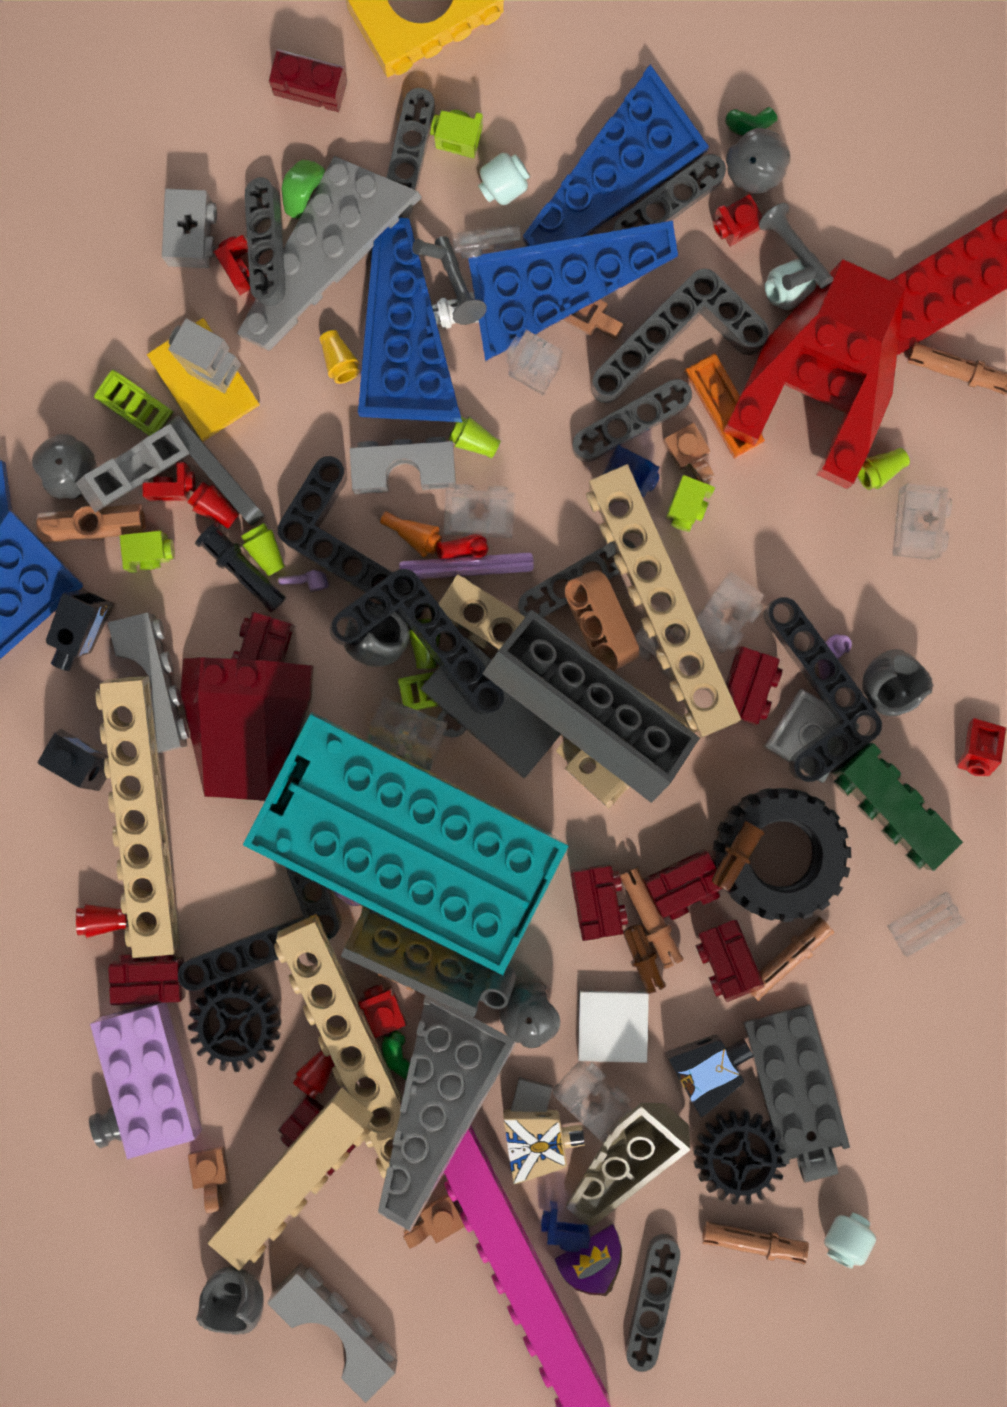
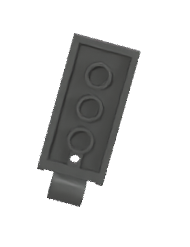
M364 907L341 954V957L472 1017L477 1013L479 1001H483L487 1006L494 1009L505 1008L517 980L516 972L509 966H507L504 974L501 975L367 907Z
M808 1004L743 1021L750 1050L754 1056L753 1061L768 1116L773 1126V1134L782 1138L776 1145L778 1149L786 1150V1153L780 1156L783 1164H790V1159L797 1158L804 1183L837 1175L838 1168L832 1148L842 1146L843 1149L850 1148L811 1005ZM809 1131L814 1132L815 1136L812 1140H807L806 1138Z

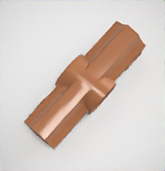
M142 504L109 506L102 508L96 513L91 506H84L78 510L38 513L36 527L39 539L44 544L87 539L99 541L104 538L119 537V535L143 533L146 528V519ZM90 516H97V528L87 532L85 529L86 520Z

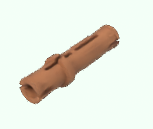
M915 342L911 348L907 360L909 364L968 382L967 385L973 388L980 386L1002 395L1007 393V372L986 366L984 361L977 360L974 362L966 360L959 356L927 347L918 342Z
M637 866L629 870L635 882L634 884L628 872L621 874L620 878L648 932L646 935L648 942H653L664 969L674 966L668 952H670L674 962L677 964L682 962L684 957L681 955L670 934L672 931L670 924H666Z
M819 916L798 937L794 935L790 939L792 943L759 971L765 987L751 993L756 1000L759 1001L761 997L805 958L809 960L814 956L812 952L829 936L835 933L833 929Z
M705 1221L703 1228L702 1244L766 1256V1260L774 1261L776 1258L805 1265L808 1258L809 1243L807 1241L780 1237L776 1232H770L769 1234L758 1233L751 1230L719 1225L709 1221Z

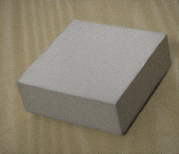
M519 1077L511 1111L546 1112L552 1092V1085Z

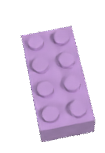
M167 1003L141 1005L100 1017L90 1024L127 1159L195 1140L201 1133L202 1128Z

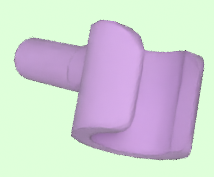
M317 570L295 576H279L280 585L308 582L310 592L323 590L329 586L325 573Z

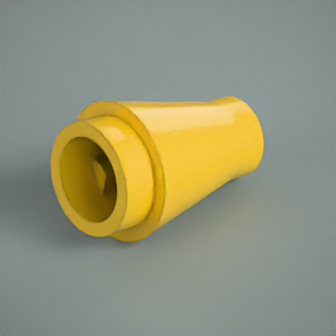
M330 330L323 333L319 337V341L322 345L328 377L333 378L337 384L353 380L360 372L358 369L359 361L340 338L338 331Z

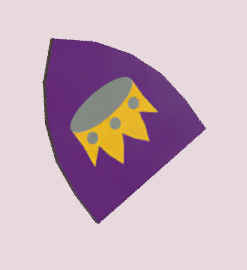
M614 1224L555 1258L558 1270L566 1283L575 1290L588 1295L607 1296L613 1289L621 1266L622 1245Z

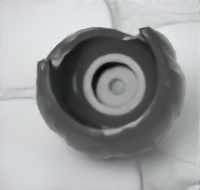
M757 128L747 132L737 144L729 148L726 156L727 170L731 181L737 187L753 194L765 193L781 183L791 160L790 150L783 138L778 133L764 128ZM751 157L756 158L755 163H752L750 161Z
M58 434L47 439L36 449L32 457L33 468L42 479L44 489L51 496L58 499H76L83 496L75 483L85 474L98 467L92 450L84 442L78 441L69 434ZM57 460H62L61 464H56Z
M370 600L366 601L365 608L370 615L379 616L383 613L382 604L374 603ZM396 611L356 642L344 645V648L353 659L367 666L382 667L392 664L400 658L407 648L410 638L409 626L400 613ZM350 620L344 637H351L355 634V625Z
M899 649L886 651L873 659L863 675L862 690L871 706L877 712L886 716H900L914 710L932 693L934 686L930 673L911 654Z
M539 982L520 983L514 986L507 1006L499 1009V1018L505 1034L526 1048L540 1047L554 1038L560 1028L561 1020L559 1013L547 1000V993L545 991L547 986ZM527 1017H530L532 1022H528Z
M225 1267L213 1273L207 1280L199 1297V1309L196 1317L199 1325L209 1331L232 1335L246 1334L253 1331L261 1319L264 1308V1293L259 1280L242 1268L237 1270L235 1267Z

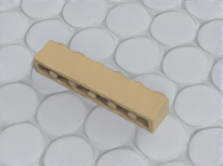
M341 1088L225 1219L207 1244L237 1270H240L248 1260L254 1264L267 1248L263 1243L268 1238L274 1241L285 1229L287 1223L284 1220L290 1214L295 1218L308 1202L305 1196L310 1191L317 1194L329 1179L325 1174L332 1167L337 1171L350 1155L347 1149L352 1144L359 1147L371 1132L367 1126L374 1114L345 1089Z

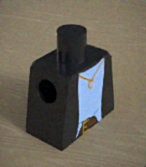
M85 589L63 593L46 637V643L56 648L51 664L61 670L70 671L76 657L90 654L115 603Z
M63 729L54 733L37 762L42 767L82 789L100 791L107 780L104 771V760L108 756ZM96 767L95 773L92 777H89L92 770Z
M717 1034L665 1053L700 1117L706 1115L744 1083L737 1066L754 1057L744 1039L725 1048Z

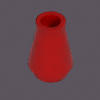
M204 481L198 486L187 502L193 507V512L217 522L227 529L231 527L240 515L213 484L209 486Z
M85 904L84 908H76L77 936L85 935L86 938L127 927V914H123L121 909Z
M320 1050L295 1073L297 1077L292 1083L313 1099L316 1098L318 1093L323 1094L333 1072L332 1068L335 1067L331 1055L325 1056L322 1050Z

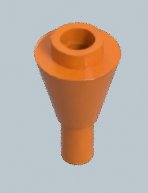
M387 511L384 512L380 519L381 524L398 532V535L422 557H426L429 553L434 554L437 543L442 540V536L439 535L440 529L437 526L402 520Z

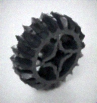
M236 977L229 979L228 989L223 981L215 984L216 991L211 987H207L203 991L207 999L198 997L194 1001L201 1010L192 1009L189 1012V1016L192 1019L198 1020V1022L188 1025L189 1031L198 1032V1035L190 1039L191 1044L201 1042L203 1046L197 1051L198 1056H203L208 1052L211 1056L207 1064L210 1066L217 1059L221 1060L219 1066L221 1071H225L229 1062H232L234 1072H239L242 1061L246 1068L252 1069L255 1066L254 1058L261 1063L267 1058L263 1050L267 1052L274 1051L276 1046L269 1039L278 1040L281 1036L279 1031L271 1028L282 1024L281 1018L271 1017L272 1014L278 1012L280 1009L279 1005L268 1007L266 1003L272 999L273 995L268 993L263 998L258 994L263 988L261 984H258L253 991L249 990L250 979L247 978L243 980L240 988H238ZM239 998L251 1005L245 1009L238 1010L232 1007L230 1003L226 1005L223 999ZM214 1007L218 1012L216 1016L220 1021V1029L212 1036L209 1028V1016ZM257 1013L262 1024L258 1043L252 1037L254 1033L250 1028V1020ZM247 1015L239 1026L240 1032L236 1028L234 1031L230 1030L223 1034L232 1021L230 1017L234 1021L236 1018L240 1019ZM225 1040H234L240 1046L245 1045L247 1049L234 1051L224 1048L220 1044Z
M730 1109L728 1111V1120H724L722 1115L718 1113L715 1115L719 1123L714 1127L710 1122L704 1124L709 1134L698 1133L697 1139L704 1145L693 1147L694 1154L700 1156L693 1163L696 1169H703L699 1172L698 1178L701 1182L708 1181L706 1189L709 1193L715 1192L718 1189L717 1197L721 1201L726 1199L730 1193V1200L735 1205L739 1202L740 1196H743L745 1203L750 1205L752 1203V1194L756 1193L757 1197L763 1200L765 1198L762 1192L763 1188L767 1187L769 1191H775L776 1188L771 1181L772 1178L783 1180L782 1173L776 1168L787 1166V1164H783L779 1157L786 1153V1150L778 1149L776 1144L782 1138L773 1134V1126L770 1120L762 1124L763 1117L760 1113H756L750 1120V1113L747 1109H743L740 1118H737L735 1111ZM735 1132L731 1143L718 1145L725 1136ZM749 1132L758 1135L764 1140L766 1154H760L758 1150L750 1148ZM743 1149L747 1157H741L740 1162L737 1164L733 1156H739L740 1151ZM713 1159H720L721 1163L730 1165L731 1181L721 1177L714 1170ZM755 1168L761 1169L754 1177L745 1180L750 1170Z

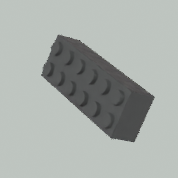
M533 610L528 613L502 645L482 673L651 803L671 784L700 739L695 733Z

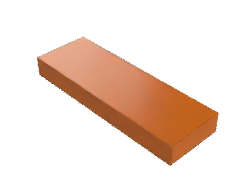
M716 353L685 369V374L734 459L765 442L762 434L755 446H752L723 432L740 395Z

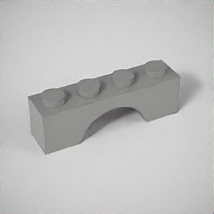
M147 612L108 622L115 655L137 662L149 676L152 687L151 698L158 754L187 747L185 739L190 737L189 728L185 718L180 719L177 706L182 703L177 685L172 686L169 673L173 672V663L169 652L164 653L161 639H165V631L161 619H156L155 615Z
M300 1263L275 1288L267 1304L291 1328L306 1323H317L332 1329L340 1337L346 1350V1362L341 1379L366 1403L396 1373L398 1361L396 1353L385 1341L380 1343L371 1334L372 1329L363 1318H355L347 1310L348 1305L338 1293H331L323 1285V1279L316 1270L311 1267L307 1269Z

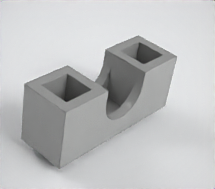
M188 319L184 320L182 326H176L170 335V347L168 350L188 374L225 394L241 366L236 356L228 352L230 347L225 340Z
M169 424L117 458H112L85 474L75 484L96 513L173 466L190 453L172 425Z
M430 437L425 439L426 443L412 444L410 439H397L391 441L392 445L378 446V442L375 441L357 443V448H350L352 490L355 494L389 492V475L395 467L402 464L412 465L420 472L422 490L456 488L453 441L446 442L445 437Z

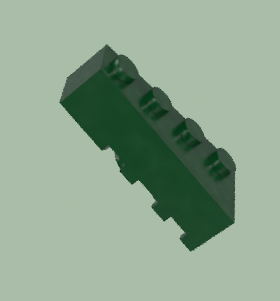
M875 743L867 744L831 770V773L836 777L833 781L835 786L846 796L851 793L860 802L857 808L869 820L872 821L876 818L884 826L881 830L882 834L894 845L900 843L908 851L905 857L917 869L920 870L924 867L927 870L935 871L963 843L936 811L931 808L925 810L922 807L925 801L915 788L907 783L902 785L898 781L901 778V772L892 763L889 764L884 759L877 757L882 751Z

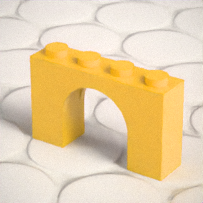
M345 0L350 15L387 78L393 74L401 75L407 72L416 61L423 57L428 59L437 55L446 44L453 40L459 42L465 39L474 28L482 24H492L504 12V0H453L449 9L438 19L428 23H413L397 15L387 0Z

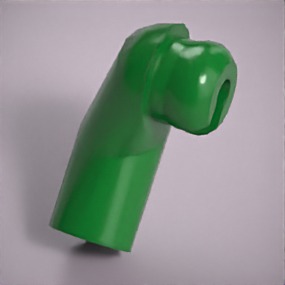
M771 107L765 108L756 116L738 109H732L725 118L726 125L730 131L741 136L753 129H767L778 121V117Z
M392 1031L382 1041L383 1057L388 1067L406 1081L410 1062L403 1057L402 1046L405 1044L406 1039L401 1032Z

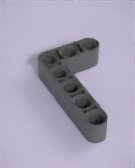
M705 268L699 269L595 372L591 385L592 395L602 403H610L616 400L700 315L737 351L744 355H753L760 351L769 335L768 325L715 272ZM699 282L706 283L710 287L711 293L707 295L699 294L695 290L694 285ZM680 306L687 312V317L677 319L673 317L670 309ZM729 306L733 309L735 317L731 319L722 317L718 308ZM748 329L755 331L759 336V341L755 343L748 342L743 336V331ZM650 330H657L663 335L664 340L660 343H652L648 340L646 333ZM626 354H634L638 357L640 364L633 368L628 367L623 363L622 357ZM602 378H610L615 382L616 388L610 392L603 391L598 386V381Z

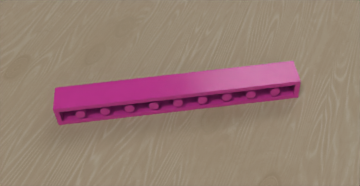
M470 1125L444 1171L448 1180L444 1182L447 1193L453 1202L459 1201L463 1212L460 1213L461 1220L469 1233L474 1231L479 1241L476 1244V1248L483 1263L490 1262L495 1274L491 1275L493 1283L500 1295L506 1294L510 1302L507 1309L516 1326L522 1325L526 1336L523 1337L525 1346L531 1357L537 1355L542 1365L539 1368V1372L547 1388L553 1386L558 1396L554 1399L556 1406L611 1407L609 1394L472 1125Z

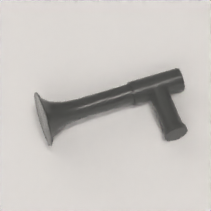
M787 203L775 205L764 214L760 220L759 227L763 231L772 229L777 232L805 267L803 270L783 276L782 284L784 288L789 291L798 285L814 279L819 287L824 289L833 281V277L815 254L811 253L788 223L786 216L789 212V205Z
M441 236L435 240V244L416 239L412 246L413 253L441 259L444 270L448 274L458 301V307L452 313L454 322L460 325H467L481 319L486 313L487 306L483 301L474 300L470 296L449 238Z

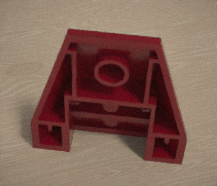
M208 657L183 658L180 693L204 797L266 800L292 750L310 705L313 665L265 660Z

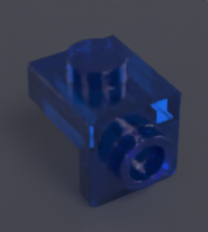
M618 444L602 475L628 464L641 496L645 497L648 491L652 492L660 478L658 473L660 467L653 461Z
M550 1201L549 1211L543 1210L541 1218V1232H546L547 1244L559 1245L560 1249L568 1252H578L580 1248L589 1249V1226L558 1222L557 1201Z

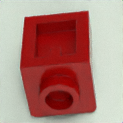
M749 194L727 207L724 205L718 207L713 217V227L721 240L726 239L731 247L761 230L759 223L763 215Z
M244 235L239 237L231 236L223 240L219 244V248L213 252L238 294L242 295L250 290L246 280L249 277V270L241 259V256L248 252V245Z
M177 462V482H174V478L154 477L153 483H143V497L150 502L188 501L190 492H195L196 489L195 472L190 471V467L185 462Z
M973 718L968 724L965 751L958 760L957 768L966 770L974 776H990L1002 763L1006 727Z
M379 984L363 991L364 997L360 998L358 1005L360 1009H363L375 1038L407 1025L392 986L384 989L383 985Z

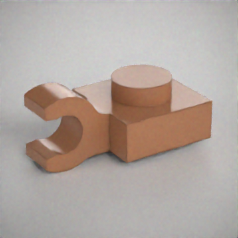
M601 299L563 319L590 336L597 327L606 335L617 340L623 330L621 322L604 314L608 304Z
M694 422L664 439L663 442L680 471L689 466L696 480L703 483L713 480L712 477L715 475L709 464L704 460V457L709 455L711 451Z
M224 1146L190 1152L188 1154L193 1189L204 1188V1207L206 1213L220 1211V1207L224 1206L220 1184L229 1182Z
M446 1194L425 1206L420 1214L423 1220L416 1223L411 1232L405 1229L403 1231L405 1234L403 1238L409 1249H411L430 1235L437 1244L464 1228L460 1211L455 1202Z

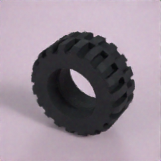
M767 788L741 798L742 801L738 805H733L726 812L728 816L724 822H720L717 828L719 834L713 844V851L716 853V860H713L716 870L727 854L725 848L731 847L744 825V821L759 829L778 821L790 822L799 826L810 839L812 858L809 868L802 878L788 886H773L765 883L756 875L751 863H745L731 889L727 891L731 895L730 897L751 913L771 921L776 919L782 922H794L795 918L807 919L813 916L815 910L820 909L823 911L830 905L828 900L833 895L838 896L842 891L843 887L840 886L843 877L848 878L850 868L846 867L847 858H852L851 847L846 845L845 839L849 836L846 828L842 827L838 822L840 817L834 810L825 806L826 803L818 797H813L807 792L794 789Z

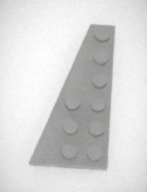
M334 156L283 248L286 286L283 299L274 306L262 305L255 299L237 334L241 338L270 351L298 323V317L311 304L315 306L323 298L321 293L333 281L338 283L374 246V240L387 227L391 229L400 220L398 216L410 204L414 206L422 198L419 192ZM268 281V288H269V287H271V286H273V285ZM268 289L265 290V291H263V293H264V294H267V293H268Z
M426 995L402 1098L397 1131H395L389 1168H387L378 1209L380 1215L411 1232L516 1044L509 1036L478 1019Z

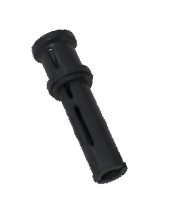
M217 522L210 525L197 538L195 545L203 547L216 560V565L219 568H226L270 613L275 611L285 601L286 597L241 554V546L238 543L233 544L219 530L220 525Z

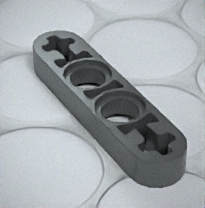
M415 88L406 94L387 173L388 179L416 191L435 114L433 95L424 88ZM419 99H423L426 107L421 109L419 123L414 121L415 108L412 104H417ZM411 130L419 132L422 136L421 142L414 147L408 146L403 142L404 134ZM402 163H408L414 167V174L408 179H401L395 174L397 166ZM410 204L398 218H408L413 210V205Z
M713 154L701 157L620 216L615 222L613 231L622 230L623 225L627 228L633 227L638 222L637 214H639L642 224L639 226L672 221L722 183L726 173L724 161L719 156ZM704 166L708 169L715 167L717 169L715 179L709 175L701 180L698 186L696 180L703 175ZM679 184L688 185L691 188L692 196L687 200H679L675 197L673 188ZM651 204H659L664 208L665 216L659 220L650 219L646 214V208Z
M259 177L253 179L245 189L250 290L252 295L262 305L274 306L283 299L286 291L280 196L278 190L268 179ZM262 197V204L257 198ZM265 219H270V228L264 233H257L259 223ZM267 250H272V259L266 264H259L261 254ZM268 281H269L273 286H271V287L268 288ZM268 289V293L264 294L263 291Z
M681 379L668 381L584 428L573 439L572 450L574 455L583 462L594 461L687 408L692 399L691 387ZM674 388L676 392L682 390L684 392L681 398L682 403L678 404L676 400L667 403L664 408L668 412L663 413L661 403L655 397L659 395L662 402L670 396V389ZM640 405H652L656 410V417L648 422L641 420L637 415V409ZM620 420L626 425L627 432L623 437L614 438L608 433L607 427L611 421ZM601 428L602 436L609 445L605 447L603 440L594 445V453L589 454L587 450L581 452L579 448L582 445V438L586 437L588 441L596 439L599 433L595 430Z
M179 415L167 424L172 425L191 457L251 526L265 516Z
M623 539L626 546L636 548L630 540ZM613 542L521 595L518 602L520 614L524 617L528 615L529 612L524 610L528 604L526 599L528 597H532L533 600L542 598L544 593L540 590L544 587H547L548 595L556 605L549 607V602L546 601L539 606L540 613L538 615L544 618L567 605L566 598H559L554 594L553 585L557 580L566 579L570 581L583 575L582 568L586 563H597L608 580L620 574L615 562L610 565L614 571L608 573L605 561L599 557V555L605 553L607 560L615 555L616 549Z
M659 1234L649 1243L626 1343L627 1361L638 1372L651 1370L657 1362L679 1266V1246L677 1241L668 1234ZM664 1244H668L673 1254L665 1256V1270L659 1268L660 1256L656 1249H662ZM654 1277L663 1278L666 1281L665 1290L659 1294L649 1292L647 1284L650 1279ZM653 1311L659 1316V1320L654 1327L646 1328L640 1324L639 1319L644 1312ZM642 1335L647 1338L646 1350L650 1355H644L642 1360H637L636 1353L633 1351L640 1350Z

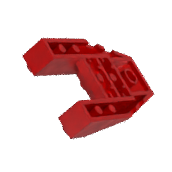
M842 259L830 272L833 281L824 289L817 285L767 338L723 432L755 446L784 385L845 413L816 475L848 489L856 481L893 395L905 287Z

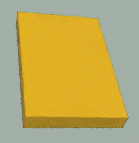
M204 318L196 322L197 325L212 332ZM169 340L146 354L203 442L260 406L238 371L224 394L188 374L168 350L170 347Z

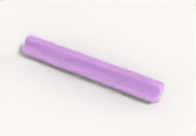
M532 553L486 555L481 558L472 556L402 561L399 564V569L411 570L419 579L456 577L457 574L460 576L531 572L534 568Z

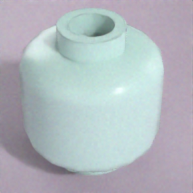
M501 153L480 169V176L483 182L478 187L489 202L495 199L499 204L507 205L528 189L527 179L530 178V174L516 154L510 156L507 153Z
M794 259L772 269L765 283V292L769 301L784 310L797 307L817 286L813 279L789 291L784 288L782 284L783 276L805 269L799 259Z
M853 1212L850 1217L844 1215L837 1216L824 1239V1244L829 1249L827 1255L850 1269L854 1265L861 1266L865 1264L876 1243V1236L869 1229L871 1222Z

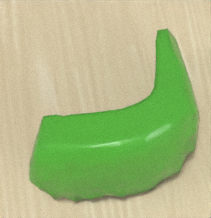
M302 159L285 174L281 188L285 213L292 218L298 219L302 216L310 195L319 185L325 174V169L315 161Z

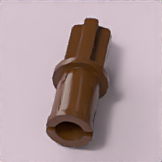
M744 821V825L731 847L725 848L727 854L712 877V882L726 891L731 889L745 863L750 864L751 861L748 858L765 833Z
M640 924L629 926L623 931V935L633 958L631 964L638 970L645 993L657 992L655 987L662 990L666 987V983L655 960L657 958L656 952H652Z

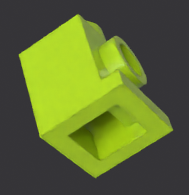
M441 110L440 115L435 114L431 124L430 135H433L435 138L436 149L475 159L483 130V114L476 112L475 119L470 118L467 113L460 110H451L450 112Z
M683 475L678 483L665 518L672 520L671 526L690 532L695 520L702 521L709 503L703 499L704 497L709 499L715 487Z
M162 531L119 535L122 566L124 570L130 573L137 572V565H140V570H153L161 568V563L170 562V560L175 559L173 540L168 539V535Z

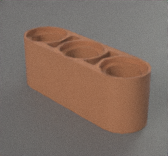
M594 570L567 582L565 586L566 600L592 656L612 671L635 661L639 655L638 643L606 575L601 571Z

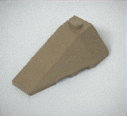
M640 1103L615 1124L568 1200L566 1208L592 1228L691 1150L689 1124L665 1103Z

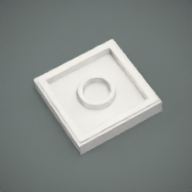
M799 689L764 747L790 762L791 757L797 751L838 721L824 702L805 690ZM838 736L831 737L827 744L828 751L832 755H837L842 751L843 743ZM809 756L804 757L799 763V769L810 775L815 769L814 760ZM829 773L824 775L818 781L824 783Z
M580 990L578 1061L647 1063L649 994L645 992Z

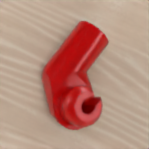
M477 533L457 540L439 542L436 547L439 559L470 555L481 558L489 550L486 538Z

